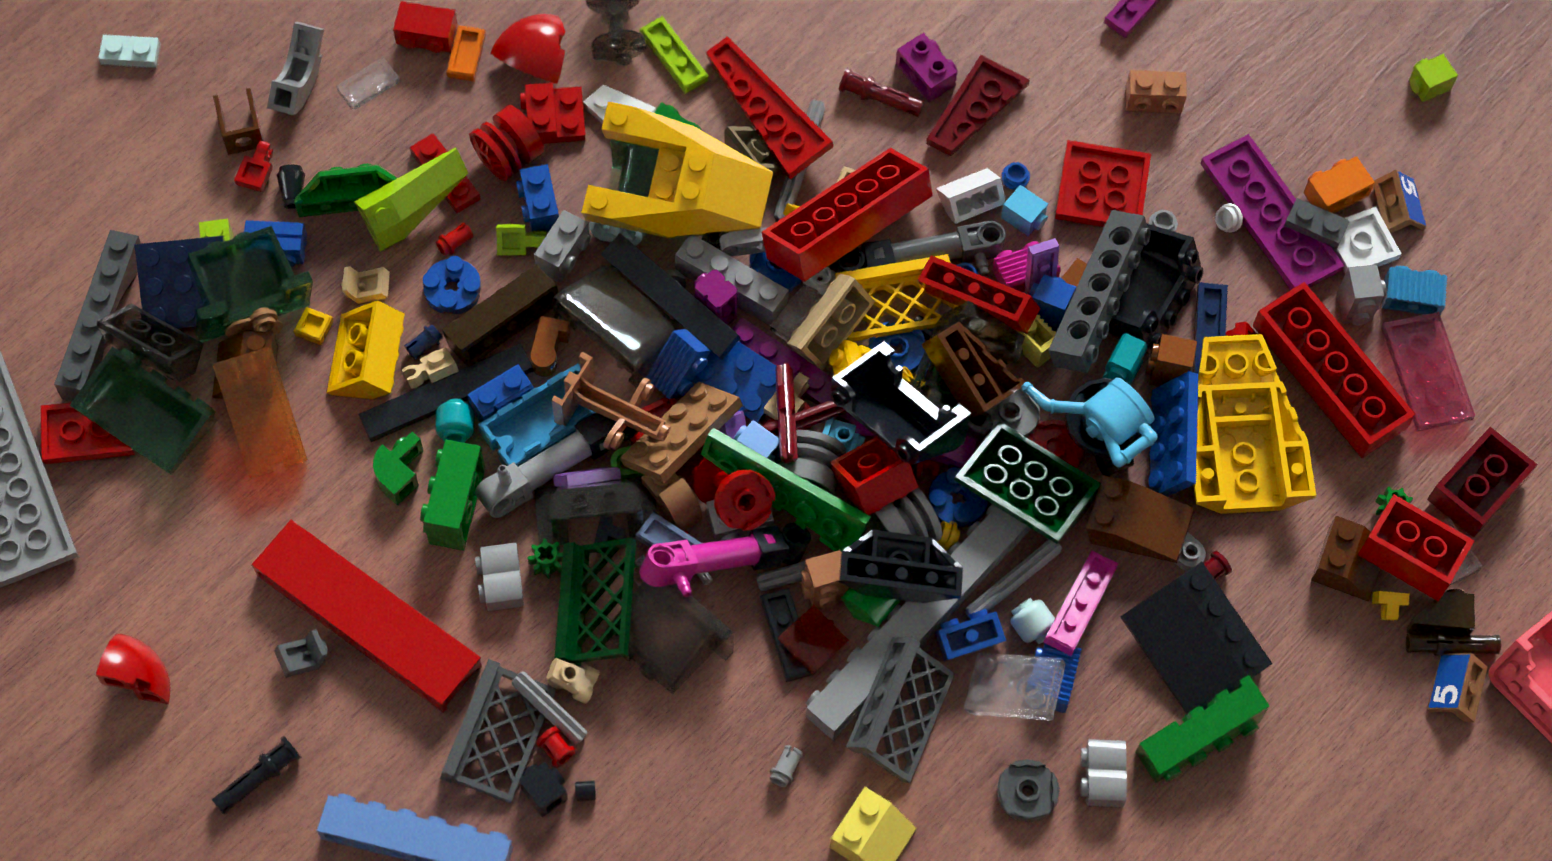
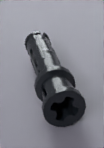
M285 736L280 739L281 743L267 754L262 753L259 755V762L211 799L223 814H226L234 805L243 800L271 776L272 778L278 777L280 771L294 759L299 760L302 758Z

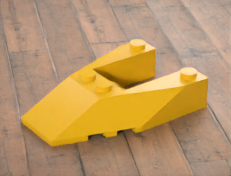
M608 101L601 128L604 137L659 149L648 197L588 185L581 212L585 221L665 238L761 228L773 177L771 170L694 126L637 107Z

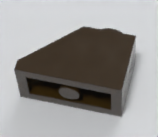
M1460 589L1447 590L1439 601L1434 599L1411 620L1407 626V633L1433 634L1434 631H1441L1444 635H1470L1475 629L1474 594L1465 593Z

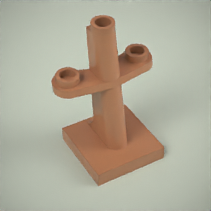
M584 352L579 356L581 368L579 374L576 375L570 371L564 380L565 396L563 399L554 395L551 400L554 422L559 425L563 424L565 427L579 405L617 421L603 444V447L608 450L611 448L618 449L624 438L622 432L627 426L661 442L667 438L671 426L667 425L665 420L638 408L641 401H647L654 391L655 385L651 384L650 379L644 378L640 382L628 403L592 385L595 381L593 357Z

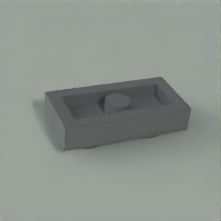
M1297 198L1284 226L1337 249L1350 221Z

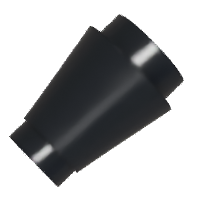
M283 165L279 167V173L276 176L284 208L296 209L294 199L303 190L305 173L302 172V167L299 165Z

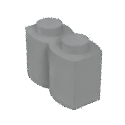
M517 543L480 547L481 556L475 557L477 575L483 574L484 584L478 585L480 603L486 602L488 611L524 607Z
M1088 739L1086 748H1081L1080 766L1086 767V778H1081L1080 796L1086 797V806L1124 807L1127 797L1126 741Z

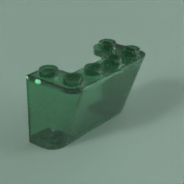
M112 346L70 403V406L172 475L218 421L214 417L217 412L198 397L194 402L190 400L192 395L177 385L175 390L165 384L168 379L155 369L150 373L143 369L141 366L144 362L125 347L119 351Z

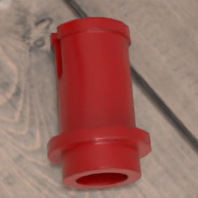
M462 222L445 236L441 234L435 244L442 255H453L456 248L472 239L474 235L470 227Z

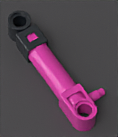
M789 523L783 527L782 531H780L778 526L764 527L751 530L747 537L690 545L688 540L658 543L649 548L640 568V576L645 583L654 587L676 584L682 595L688 597L692 593L689 581H691L694 574L751 565L755 571L779 567L782 563L787 565L799 563L811 541V534L807 528L803 529L796 523Z

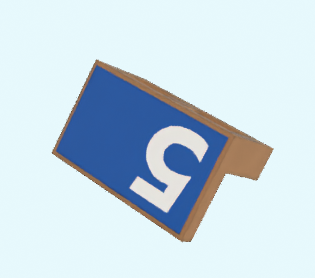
M1396 169L1374 180V190L1380 214L1390 234L1408 225L1415 226L1421 230L1427 228L1413 177Z
M1472 653L1443 654L1440 656L1427 710L1430 712H1452L1463 722H1475L1487 666Z

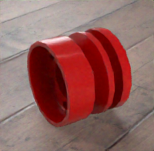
M507 105L492 117L494 125L484 122L480 129L476 128L469 134L470 142L480 160L493 175L502 181H507L512 177V172L517 173L522 169L520 161L529 164L545 152L544 144L535 127L513 105Z

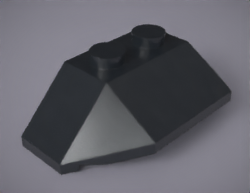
M872 529L841 552L839 582L862 595L919 603L961 598L963 567L958 562H955L949 553L931 537Z

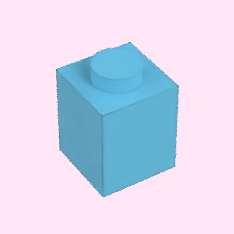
M1020 185L1003 204L1001 218L1029 237L1034 229L1040 230L1047 221L1046 211L1048 203Z

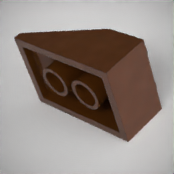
M1103 476L1086 530L1091 544L1177 563L1194 508L1132 481Z

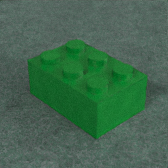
M445 439L443 449H438L436 454L435 466L438 469L436 476L430 477L428 494L431 495L428 504H423L420 521L424 523L423 532L427 534L429 544L464 551L478 501L475 490L480 482L483 481L486 469L481 446Z

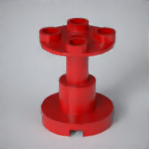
M706 458L693 469V487L697 497L704 504L714 500L717 516L728 527L750 531L761 526L769 518L772 512L770 510L772 500L775 502V492L771 483L760 473L752 470H739L728 475Z

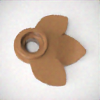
M259 308L249 318L236 321L228 326L225 335L233 336L242 331L273 332L274 335H277L282 330L283 324L278 320L276 311L269 308Z

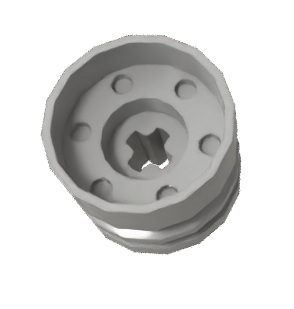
M796 430L798 459L790 464H784L782 460L779 462V465L835 496L838 483L830 462L846 453L845 446L835 438L820 432Z
M919 488L911 491L905 497L893 501V504L890 503L882 507L881 510L869 515L871 518L868 524L871 530L931 537L936 542L943 535L941 525L932 505Z

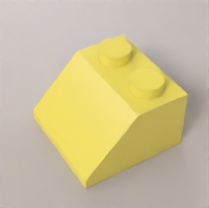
M864 787L831 837L830 848L850 861H896L916 831V827L891 802Z

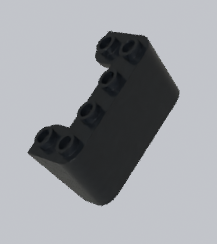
M1147 224L1151 231L1149 243L1143 246L1139 265L1131 273L1129 288L1126 292H1123L1120 298L1119 310L1116 315L1112 316L1108 333L1119 339L1123 334L1127 333L1146 342V353L1151 355L1153 343L1159 344L1162 334H1167L1168 330L1176 324L1178 313L1182 306L1187 305L1191 291L1195 284L1201 281L1204 270L1201 267L1194 237Z

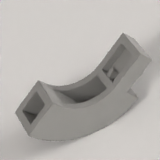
M301 22L294 23L284 68L278 78L272 80L267 104L268 109L290 115H295L302 109L312 91L323 56L319 55L324 34L323 28Z

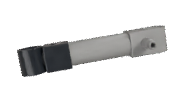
M599 413L592 414L574 425L576 432L517 467L514 462L507 467L500 465L497 473L480 482L475 490V495L493 518L505 516L513 509L533 498L532 491L553 479L555 474L565 472L589 456L595 460L610 451L604 448L603 444L617 421ZM627 426L622 432L624 434L623 441L631 439L639 431Z

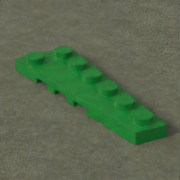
M712 428L708 433L701 452L703 457L728 475L739 470H752L763 475L771 483L775 492V502L772 500V507L779 512L783 508L797 518L794 523L803 529L808 526L821 536L819 541L834 552L838 550L842 552V550L852 545L864 535L871 516L715 428Z

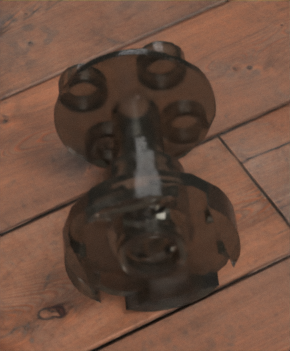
M586 0V6L591 11L601 14V20L604 24L608 25L609 31L599 35L591 43L593 59L616 62L619 66H626L632 63V58L639 56L647 49L645 37L639 32L625 30L624 24L629 20V10L634 8L640 0Z

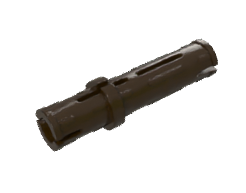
M1434 631L1433 634L1408 633L1405 646L1407 653L1433 652L1436 656H1442L1443 653L1499 654L1501 651V638L1499 635H1444L1441 631Z

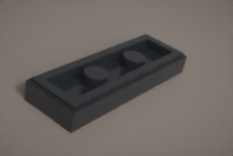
M786 588L761 595L760 602L786 682L816 674L790 589Z

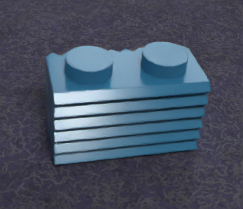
M1406 266L1389 268L1384 278L1386 296L1382 299L1383 309L1440 317L1445 308L1446 275H1440L1434 270L1412 271Z

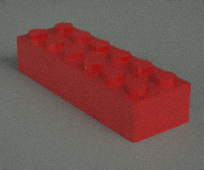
M892 148L887 149L763 230L762 237L767 259L802 281H807L931 198L933 193L929 168Z
M1305 282L1258 311L1252 326L1259 334L1263 335L1265 342L1361 458H1364L1408 429L1416 414Z

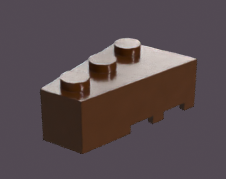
M960 322L955 323L921 344L958 405L960 404L971 413L970 419L986 412L1019 390L1025 383L1022 378L1017 379L1005 368L1007 365L1001 359L996 360L986 351V346Z

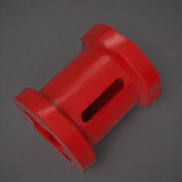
M556 726L545 731L536 740L535 744L539 748L544 749L552 759V766L558 768L574 756L576 749L573 746L569 747L560 736V730Z

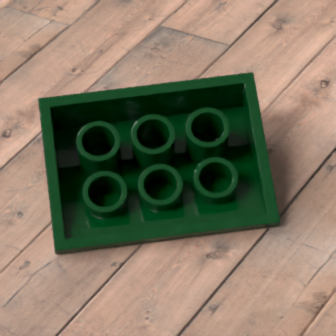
M1000 421L954 478V481L1056 544L1080 521L1091 506L1101 485L1097 480Z

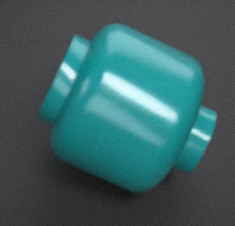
M450 399L441 404L436 411L435 430L437 435L444 442L445 439L466 442L474 433L475 413L473 408L461 399Z

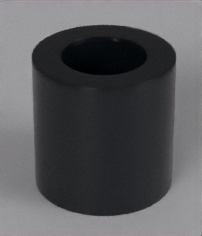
M595 780L575 782L576 801L596 800Z

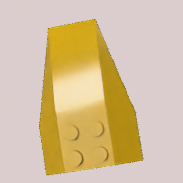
M1262 334L1203 338L1198 374L1197 456L1194 493L1197 505L1220 514L1280 511L1317 496L1308 439L1305 432L1299 426L1296 411L1290 405L1286 395L1287 390L1283 381L1280 382L1276 372L1277 367Z

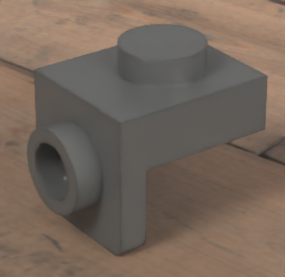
M312 630L305 639L277 645L274 652L285 677L318 670L327 657V645L320 638L318 631Z

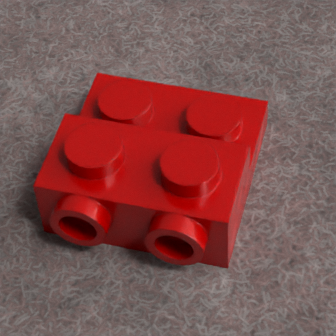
M553 83L525 84V93H520L521 110L527 109V118L535 127L543 144L586 141L582 86L554 88Z

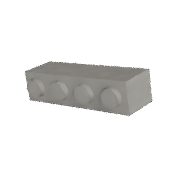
M689 235L675 254V270H678L682 275L695 282L701 274H708L711 270L717 269L726 278L725 281H730L738 289L737 307L773 327L788 306L789 290L697 236Z

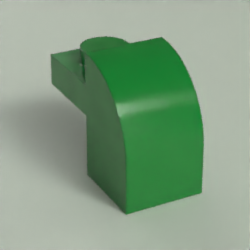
M413 432L407 437L398 439L393 445L392 451L382 444L377 449L373 459V469L379 488L397 506L419 486L416 474L407 467L423 452L421 439Z

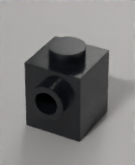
M543 762L539 766L534 764L528 767L522 773V778L519 779L520 787L542 818L568 800L567 792L562 786L565 781L555 767L550 770L548 765Z

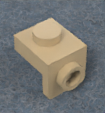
M351 266L345 267L341 283L342 292L357 304L388 298L390 272L384 267L363 272H357Z

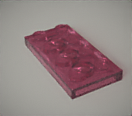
M1436 312L1383 323L1381 328L1406 402L1416 414L1413 418L1416 431L1472 421L1475 413L1440 313Z

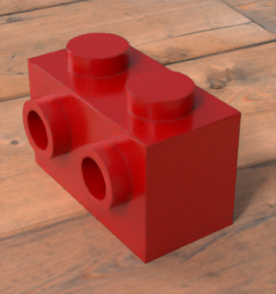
M400 1L393 28L396 44L405 48L428 49L435 53H451L458 26L456 11Z

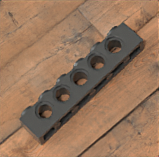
M1116 210L1111 211L1050 345L1049 353L1055 367L1088 373L1091 364L1096 362L1100 343L1108 335L1109 323L1112 316L1116 315L1119 310L1120 298L1123 292H1126L1129 288L1130 276L1133 269H1136L1139 265L1143 246L1149 243L1151 231L1147 226L1145 216Z

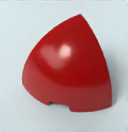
M552 14L531 15L518 20L499 36L490 54L522 72L558 84L565 51L561 49L560 45L562 37L565 35L563 22L559 16Z
M118 633L113 636L107 644L97 668L96 676L101 684L131 689L139 700L169 704L170 679L163 661L156 652L144 642L129 635Z

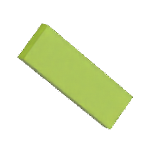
M663 16L639 29L641 37L685 94L709 81V75Z

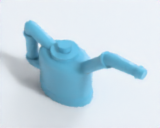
M1116 377L1085 403L1050 400L1029 382H1025L1021 386L1024 393H1027L1043 410L1051 412V414H1054V412L1084 414L1088 435L1091 438L1096 437L1100 441L1104 440L1112 463L1116 467L1129 464L1135 456L1147 447L1154 445V442L1157 440L1156 432L1149 426L1155 420L1150 407L1135 389L1120 378ZM1139 432L1142 437L1126 449L1120 450L1119 445Z

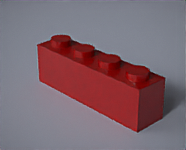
M932 255L917 280L928 294L1025 334L1028 333L1040 310L1031 295Z

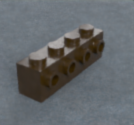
M535 265L506 286L498 289L496 293L483 302L475 305L457 320L452 321L442 331L449 348L467 367H470L559 305L562 300L556 283L539 266Z

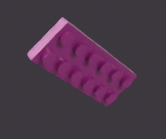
M1249 134L1201 158L1200 164L1226 201L1240 209L1243 217L1242 223L1290 290L1303 282L1311 288L1343 270L1345 265L1331 246L1284 226L1296 198Z

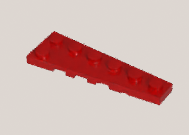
M728 36L706 51L708 60L790 180L834 147L833 141Z

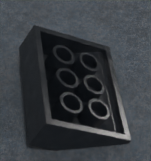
M1200 562L1120 616L1186 714L1198 706L1203 707L1205 710L1208 708V703L1216 698L1217 694L1225 689L1229 693L1239 687L1241 679L1248 675L1253 678L1273 664L1203 562Z

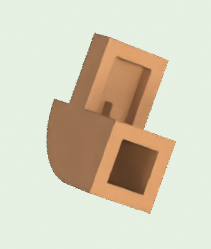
M674 473L665 483H662L646 475L641 477L644 486L659 503L661 515L665 520L682 531H687L702 521L701 507L691 488L683 478L680 479Z

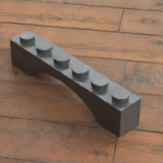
M110 230L54 383L59 395L64 400L80 402L93 399L100 379L105 343L113 316L125 290L138 272L134 244H141L138 235Z

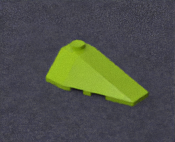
M457 148L447 151L354 201L380 252L405 239L468 174Z

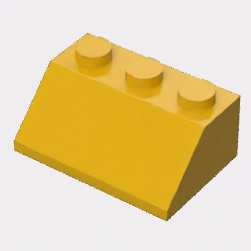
M376 300L341 314L327 394L375 399L391 393L394 385L395 366L399 357L400 338L404 329V313Z

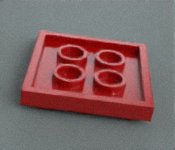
M1067 140L1055 219L1104 227L1112 210L1143 215L1151 154Z

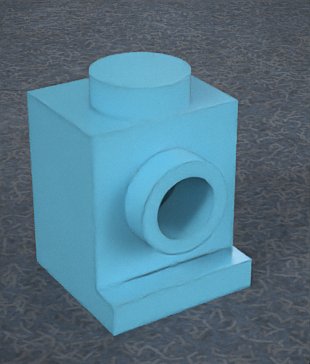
M834 418L826 420L823 434L840 441L845 446L846 453L864 444L866 439L865 436L855 433L856 425L834 420Z

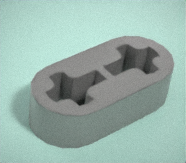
M766 227L729 232L722 235L719 239L721 251L731 257L765 252L762 231Z

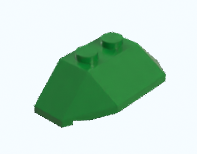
M361 164L358 167L349 168L333 167L329 170L319 171L294 199L298 217L359 211L354 201L392 182L398 177L379 164Z

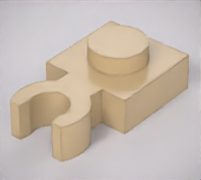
M446 347L420 358L421 364L409 365L402 369L411 389L419 387L427 379L434 383L459 372L454 359Z

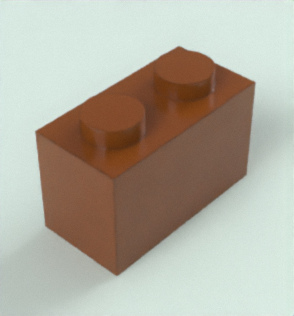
M1162 334L1159 344L1153 343L1151 355L1148 358L1146 373L1151 374L1149 385L1159 387L1191 371L1197 341Z

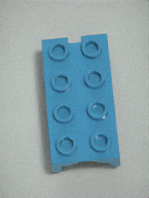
M578 363L563 373H558L547 380L545 384L532 389L522 395V398L509 403L496 411L497 413L478 424L479 432L491 450L499 449L497 453L502 465L507 467L514 462L517 467L576 432L574 425L596 413L579 405L566 427L563 424L559 425L554 422L551 400L554 395L563 399L565 396L564 380L570 371L576 375L579 374L581 368Z

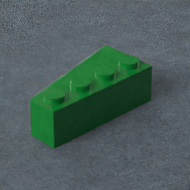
M1250 675L1241 679L1238 689L1229 694L1227 689L1217 694L1216 698L1208 703L1207 709L1204 710L1203 707L1198 706L1181 719L1183 724L1178 725L1174 721L1139 743L1135 752L1155 783L1162 779H1165L1166 782L1171 781L1182 773L1181 768L1188 764H1191L1192 767L1201 764L1208 758L1206 754L1215 749L1221 752L1234 743L1232 739L1241 734L1246 738L1260 728L1258 725L1270 705Z

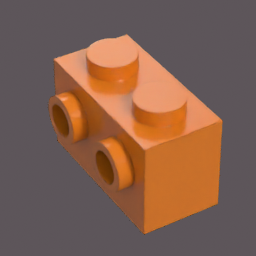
M1355 156L1349 160L1342 159L1336 162L1331 169L1325 172L1320 170L1312 174L1308 178L1303 193L1312 205L1334 214L1368 197L1375 181L1358 157Z

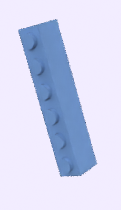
M338 794L337 797L328 795L317 828V832L323 840L407 861H510L513 851L511 840H508V836L503 833L490 831L488 835L477 832V828L471 825L459 824V827L448 825L446 820L439 817L429 816L428 819L416 817L417 814L407 809H399L398 812L387 810L386 806L379 802L369 801L368 805L356 802V798L347 794Z

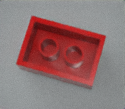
M1393 494L1358 555L1439 601L1451 584L1475 540Z

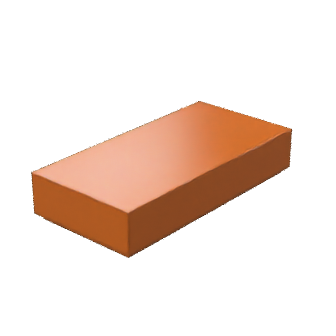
M458 25L446 72L448 78L475 82L486 37L485 29Z

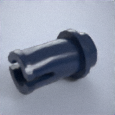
M433 324L429 327H423L424 331L404 345L405 349L415 360L434 344L437 346L440 344L439 341L443 337Z

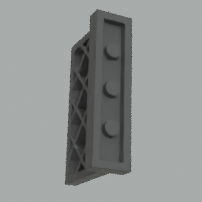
M892 637L846 747L854 753H862L902 782L910 783L955 673L919 648L920 642L913 637ZM916 656L919 659L921 671L913 674L911 665ZM936 671L942 675L938 688L934 689L930 673ZM922 676L926 692L918 695L914 679ZM906 682L910 698L901 701L900 691ZM927 697L929 710L927 715L922 716L919 700ZM911 704L914 720L906 722L903 706ZM892 710H895L898 726L890 728L888 719ZM916 725L918 737L914 743H911L908 727ZM900 731L903 747L895 750L891 734ZM883 737L887 753L879 755L875 751L880 739ZM905 752L907 763L902 771L899 769L896 755Z
M488 659L440 779L450 783L452 781L511 804L519 784V779L525 769L545 716L540 712L537 720L534 713L539 712L536 707L532 709L529 701L519 691L503 697L498 687L501 677L513 681L518 673L500 667V663ZM535 681L552 698L554 697L555 688ZM496 693L498 700L491 702ZM521 696L527 711L511 717L505 702ZM501 704L507 719L491 725L487 711ZM530 716L534 730L520 737L514 722ZM484 721L487 728L480 730L482 723ZM510 724L516 739L500 745L494 730ZM489 732L495 748L480 754L475 740L478 736ZM530 739L527 747L525 748L523 741ZM518 744L523 757L521 761L509 765L503 749ZM473 749L475 756L468 759L471 750ZM498 752L504 768L488 773L482 758ZM478 760L484 776L475 780L462 776L465 765ZM518 767L514 777L511 770ZM507 772L512 783L508 794L495 789L491 778ZM486 780L489 786L484 785L481 782Z

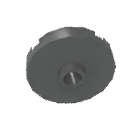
M1025 759L1015 761L1002 772L998 780L996 793L998 802L1006 814L1015 820L1029 823L1040 821L1052 812L1058 802L1060 789L1057 777L1046 768V765L1040 761ZM1022 789H1031L1033 795L1025 796L1022 793Z

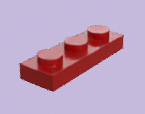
M434 133L410 146V152L420 166L447 152ZM465 176L445 199L458 214L481 200V197L474 185Z

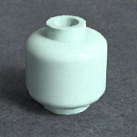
M1030 597L1011 611L1013 616L1010 619V623L1024 642L1031 643L1036 640L1038 644L1044 642L1055 617L1042 600L1033 601Z

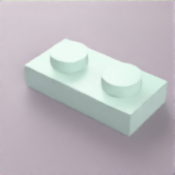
M103 35L98 59L101 65L156 68L160 41L159 38Z

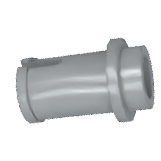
M790 745L784 747V751L775 768L770 769V781L780 787H786L787 784L792 783V774L800 758L803 756V753L795 747L791 752L792 746Z

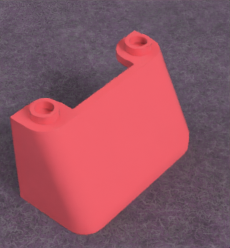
M1552 611L1520 636L1489 669V678L1492 684L1551 743Z

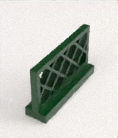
M632 537L586 545H578L575 542L564 543L554 659L557 658L581 667L582 662L628 657L636 540ZM626 548L625 557L617 565L611 558L619 549ZM599 552L602 557L591 569L589 567L590 553ZM609 562L614 569L603 581L597 574ZM621 574L624 578L623 586L615 594L609 586ZM595 579L600 586L588 597L587 586ZM607 591L612 598L601 610L595 603ZM619 603L621 614L613 623L607 615ZM592 607L598 614L586 626L584 624L585 614ZM605 620L610 627L599 639L593 631ZM617 633L619 635V648L609 650L605 644ZM590 636L596 643L587 653H582L583 643Z

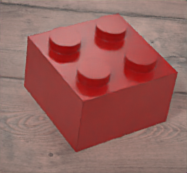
M878 437L867 441L830 462L840 490L860 511L867 515L881 510L882 507L905 497L911 491L919 488L911 465L908 462H903Z

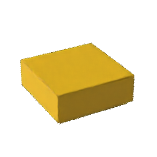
M306 307L293 332L295 336L322 345L334 320L332 316Z

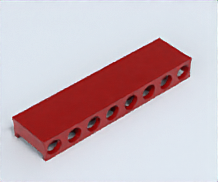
M292 519L251 564L260 579L442 713H444L448 703L476 669L479 670L482 667L479 655Z

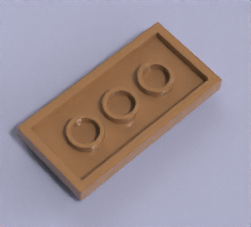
M698 381L661 417V419L666 421L667 425L671 426L667 438L661 442L644 434L620 457L623 465L665 483L704 445L707 435L712 428L719 430L743 406L740 397Z

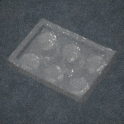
M978 652L964 710L968 714L1053 721L1066 663L1061 658Z

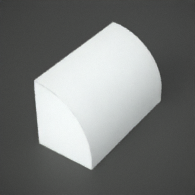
M988 168L936 188L945 212L955 224L999 207L1006 202L1001 178Z

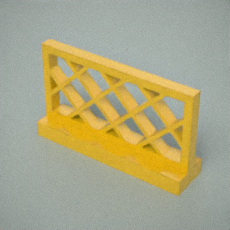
M948 254L934 256L950 263ZM930 257L835 273L834 280L839 274L853 277L866 292H869L868 294L871 297L879 290H885L892 294L885 304L872 297L875 300L873 305L881 310L874 319L865 315L862 320L870 325L866 330L852 332L848 336L849 341L854 342L866 340L870 337L877 338L913 332V330L930 329L963 322L961 309L957 305L933 295L930 296L936 298L937 302L931 309L918 302L923 294L927 292L917 280ZM913 285L920 289V291L912 299L901 292L905 286ZM896 297L909 304L903 314L890 307ZM941 303H944L953 308L954 315L943 317L936 310ZM914 307L927 314L922 321L915 322L907 317ZM885 312L898 319L893 326H885L878 321Z

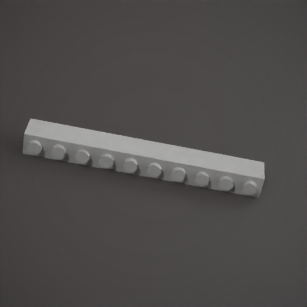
M992 504L986 512L988 516L981 523L976 521L967 531L966 535L968 537L962 543L956 542L948 551L955 562H958L963 567L961 598L928 603L907 601L903 606L896 605L887 616L889 621L882 628L880 626L875 627L867 637L869 642L862 649L859 647L854 649L847 658L849 663L842 670L837 668L826 681L828 685L821 692L816 690L806 701V718L829 738L834 740L861 712L892 637H913L920 642L919 648H921L940 627V624L950 617L1031 530L1030 527Z

